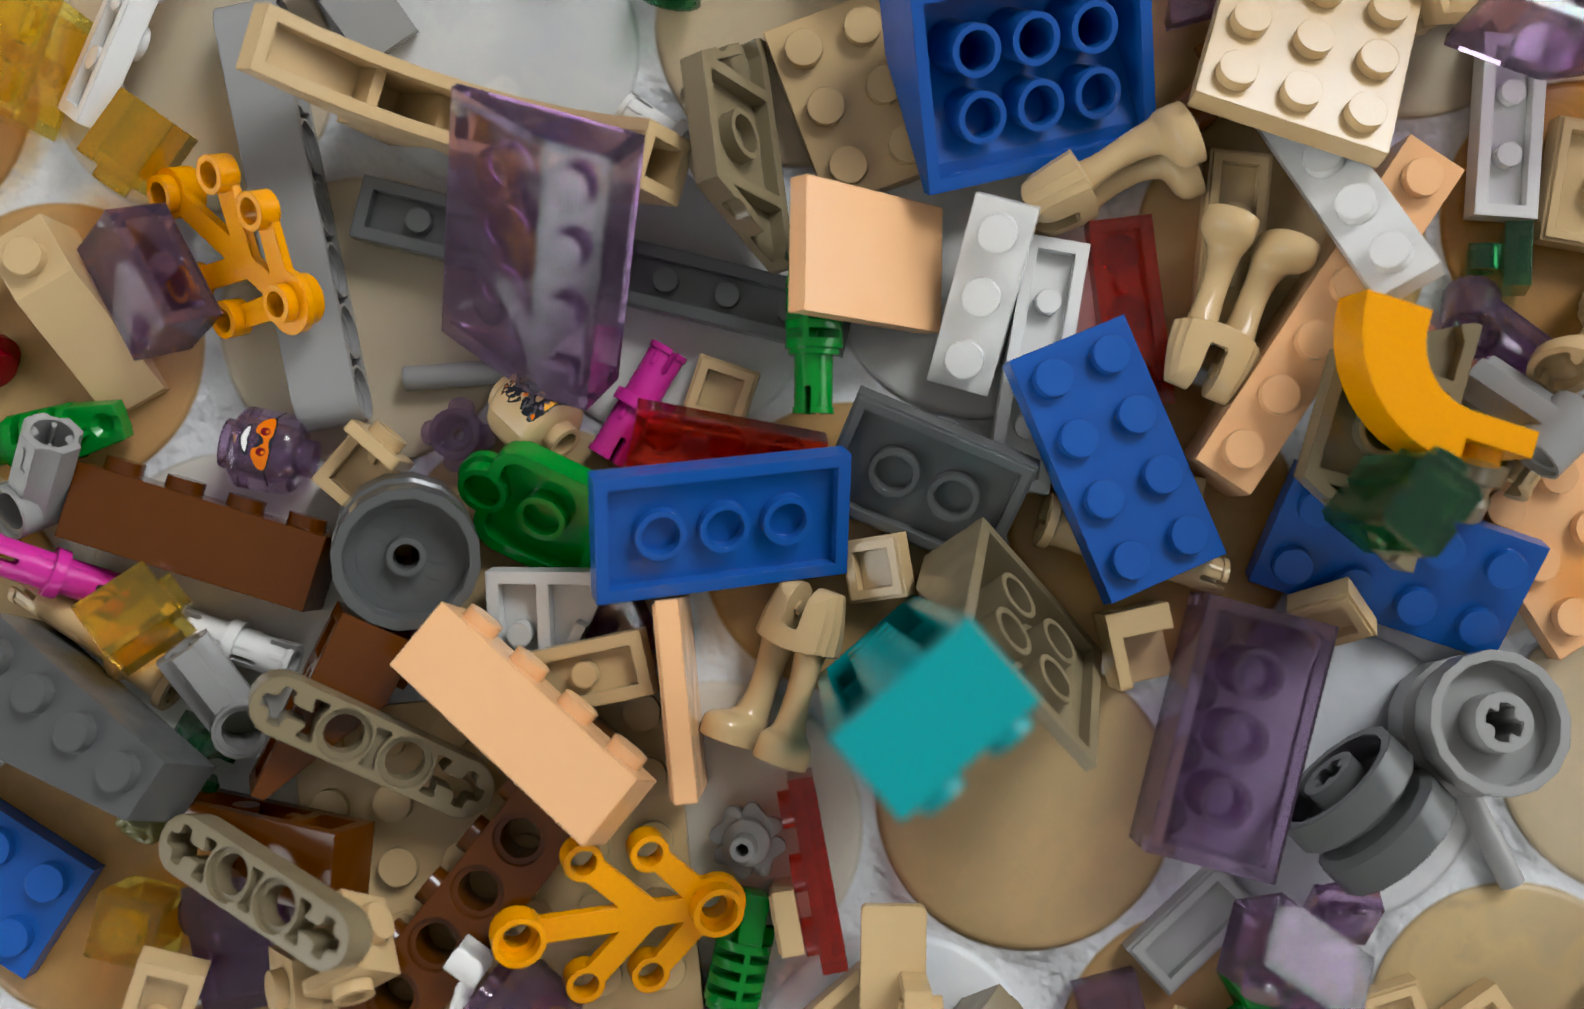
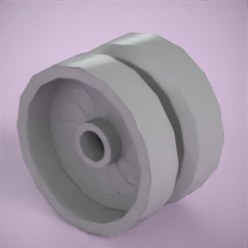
M1489 649L1465 655L1445 657L1418 665L1400 680L1389 703L1387 731L1414 757L1413 769H1426L1452 796L1463 798H1481L1484 796L1512 798L1539 790L1559 772L1570 749L1571 717L1561 689L1541 666L1518 653Z

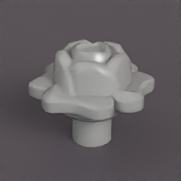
M755 801L748 802L744 806L743 811L736 805H729L724 810L722 821L713 827L709 833L710 840L714 844L719 845L713 853L714 860L718 864L731 867L739 879L749 878L753 870L757 875H769L774 859L783 854L787 848L786 841L781 836H778L783 828L782 820L768 815L759 803Z

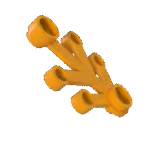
M204 154L199 157L196 169L189 165L161 168L156 175L151 176L147 182L146 193L152 209L170 219L182 218L224 257V259L209 264L193 262L177 265L173 271V285L179 298L184 302L210 299L215 290L245 280L251 282L263 294V296L248 302L239 297L214 302L210 310V319L218 336L223 339H230L248 335L252 331L253 326L270 321L275 323L283 333L297 335L307 332L313 324L318 323L322 319L325 311V299L322 288L318 281L309 273H299L293 269L280 223L281 208L277 197L269 189L241 191L240 169L237 161L231 154ZM207 194H218L226 224L206 206ZM254 231H259L266 261L260 256Z
M652 826L639 827L628 836L625 844L626 853L636 870L643 873L655 872L679 893L677 895L653 898L604 860L598 845L581 846L573 837H570L563 843L559 852V859L565 874L575 882H586L613 904L539 915L530 907L512 905L501 910L493 918L489 926L488 936L495 959L507 968L520 969L528 967L540 959L547 943L611 934L591 956H579L566 964L562 972V980L568 997L579 1004L595 1001L603 993L606 985L605 981L629 955L627 971L634 987L643 993H653L666 985L672 968L703 935L711 938H720L732 933L740 925L746 906L745 892L738 880L728 873L712 871L699 875L670 851L662 833ZM649 842L657 843V848L652 854L644 857L637 855L638 850L644 844ZM582 851L592 853L591 858L585 864H571L572 858L577 853ZM721 895L715 905L703 907L709 899ZM676 924L657 947L643 946L635 950L655 927ZM527 925L525 930L519 935L508 936L504 934L513 926ZM650 963L658 964L656 970L651 974L639 975L640 970L645 965ZM587 973L594 975L589 983L582 986L574 985L575 980L579 976Z

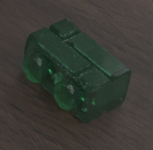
M1437 446L1431 447L1428 452L1414 453L1406 449H1399L1396 454L1364 456L1346 479L1349 487H1340L1324 507L1322 513L1327 523L1365 553L1438 558L1457 533L1454 524L1465 523L1484 496L1481 492L1482 488L1467 477L1470 472L1468 465L1452 452Z

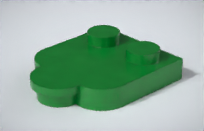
M512 441L505 445L499 454L481 450L473 452L466 457L458 470L457 489L462 500L469 507L476 510L473 524L477 535L488 547L529 567L590 568L587 471H592V469L531 441Z

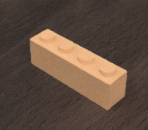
M441 602L389 665L581 846L605 845L657 782L655 778L642 768L647 761L646 756L623 736L616 733L610 739L593 723L598 713L583 698L569 689H566L561 694L544 678L550 670L538 657L521 646L512 650L497 635L503 627L489 613L475 604H471L467 609Z

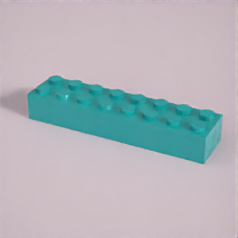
M915 595L908 596L841 654L840 659H836L826 667L817 678L828 738L901 823L917 809L924 817H928L947 804L965 784V780L958 773L983 751L986 750L992 757H997L1016 744L1033 725V721L1027 713L1042 701L968 615Z

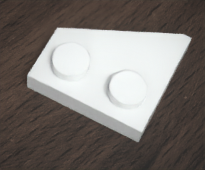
M492 567L485 571L487 613L501 624L503 629L497 636L512 650L521 646L531 651L585 638L600 606L596 605L591 595L590 568Z

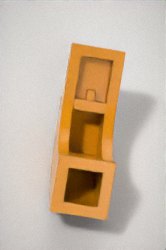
M1370 289L1339 298L1333 329L1334 356L1339 379L1346 397L1359 419L1383 444L1408 460L1426 467L1459 465V462L1462 461L1475 466L1499 469L1502 460L1532 459L1540 432L1470 410L1454 401L1440 387L1432 373L1427 356L1426 340L1433 313L1432 309Z

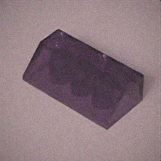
M1189 592L1129 833L1130 839L1148 853L1276 885L1336 642L1338 626L1214 594Z

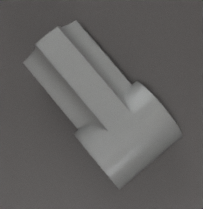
M1495 355L1488 359L1482 358L1470 369L1461 401L1462 406L1540 432L1532 459H1519L1531 471L1548 479H1557L1584 453L1583 397L1566 390L1557 391L1553 394Z
M44 412L24 418L8 481L0 483V533L3 536L18 540L58 524L72 482L84 431L70 418H58Z
M207 629L187 636L172 646L165 655L157 660V667L211 734V740L216 750L225 757L235 760L250 759L261 753L269 737L255 726L245 733L238 734L229 732L222 726L224 720L230 714L237 711L249 712L248 694L251 686Z

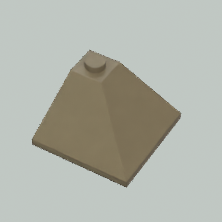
M982 517L924 556L916 589L920 598L968 615L1042 700L1030 713L1087 772L1097 766L1102 650L986 519Z

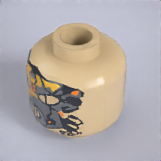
M540 368L514 370L503 376L492 388L488 398L487 421L490 430L505 445L512 441H531L564 457L576 447L580 439L579 430L583 421L582 404L547 370Z

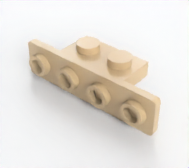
M864 903L861 906L859 1009H944L942 995H932L926 974L927 911L923 904Z

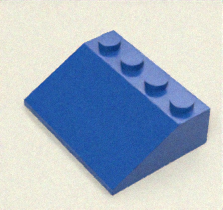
M879 0L886 60L924 193L929 196L1036 172L1069 149L1072 150L1077 160L1081 161L1102 150L1121 135L1147 120L1156 110L1152 0Z

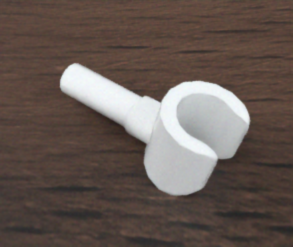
M470 934L466 935L459 947L454 950L443 966L444 970L460 981L454 989L455 992L449 1009H467L476 985L495 959L493 952Z

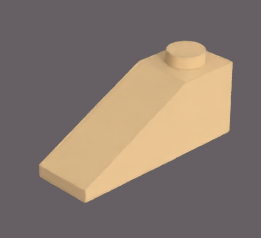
M39 213L0 236V276L15 302L95 401L121 399L128 414L169 390L77 229Z

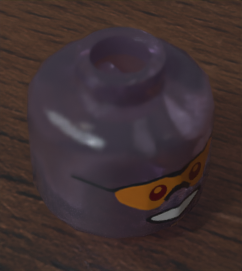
M248 407L236 419H227L222 428L217 447L218 466L226 468L228 478L233 485L278 495H290L299 487L304 477L311 479L318 470L321 457V442L311 440V433L307 431L306 426L300 420L296 419L295 414L259 407Z

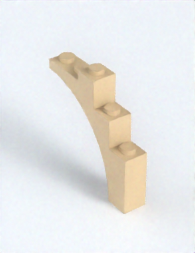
M270 2L254 3L235 69L338 116L337 122L387 145L433 148L483 172L529 175L575 198L678 207L689 169L688 153L691 149L690 140L651 118L609 115L567 108L472 84L369 48L315 25Z

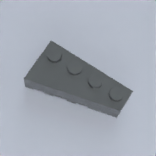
M0 613V760L124 821L168 822L176 815L185 814L216 766L121 682L108 676L103 667L73 640L42 620Z

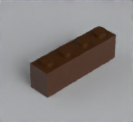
M107 455L104 464L78 461L54 536L300 612L323 609L332 580L330 557L332 534L325 532L328 521L296 511H289L287 520L265 513L267 502L234 492L228 493L226 501L204 495L207 487L206 483L176 474L168 473L164 483L144 476L147 465L113 455Z

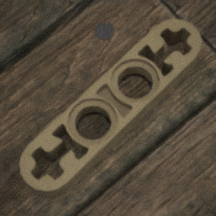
M287 669L270 670L260 675L251 685L248 694L250 718L257 729L270 737L453 817H473L482 812L492 800L495 791L494 779L484 761L467 750L295 671ZM284 687L293 689L292 697L294 703L311 713L314 710L315 700L319 699L325 703L315 712L310 725V732L305 734L300 732L305 726L303 716L290 710H282L277 718L268 716V702L263 699V696L266 693L279 695ZM340 714L354 715L363 723L361 737L349 747L338 748L331 746L323 737L325 725L331 718ZM408 741L422 748L423 757L421 763L414 771L399 775L392 773L385 767V757L392 746ZM439 755L444 756L439 762L442 771L450 776L462 779L468 770L472 771L471 777L477 785L473 793L463 790L457 799L453 798L454 793L450 785L445 780L433 775ZM430 779V786L428 788L423 787Z
M210 813L181 814L174 816L166 823L159 839V856L167 871L310 968L318 971L353 967L360 963L369 952L372 942V925L367 913L359 905L216 815ZM198 848L202 851H212L210 855L196 856ZM239 856L245 860L248 871L246 884L240 892L234 888L231 880L232 866ZM285 886L292 890L296 906L294 915L288 923L281 919L277 905L279 894ZM335 924L333 934L324 928L313 929L315 925ZM337 939H339V940H340L339 948H338V949H335V948H336V945H337Z

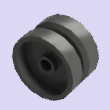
M413 471L386 473L360 485L340 507L331 538L330 557L333 582L346 605L370 624L396 631L419 629L441 602L461 607L473 593L481 569L479 538L473 520L461 497L439 479ZM404 544L414 546L411 547V555L403 557L397 555L396 548Z
M1382 726L1369 727L1354 733L1321 755L1290 788L1280 805L1277 818L1280 827L1305 853L1319 854L1318 863L1324 872L1347 895L1364 897L1383 891L1408 876L1433 853L1447 835L1456 816V799L1426 769H1413L1414 757Z

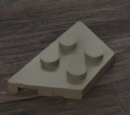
M756 38L741 45L733 43L718 49L714 47L680 59L683 88L680 92V100L688 121L691 145L688 153V163L691 173L695 178V184L769 273L775 275L787 271L789 267L790 221L765 41L761 38Z
M1468 323L1427 332V356L1432 373L1444 392L1460 405L1483 325L1477 323ZM1330 349L1293 477L1391 569L1413 573L1443 466L1426 467L1410 461L1391 450L1367 429L1346 397L1337 372L1334 349Z

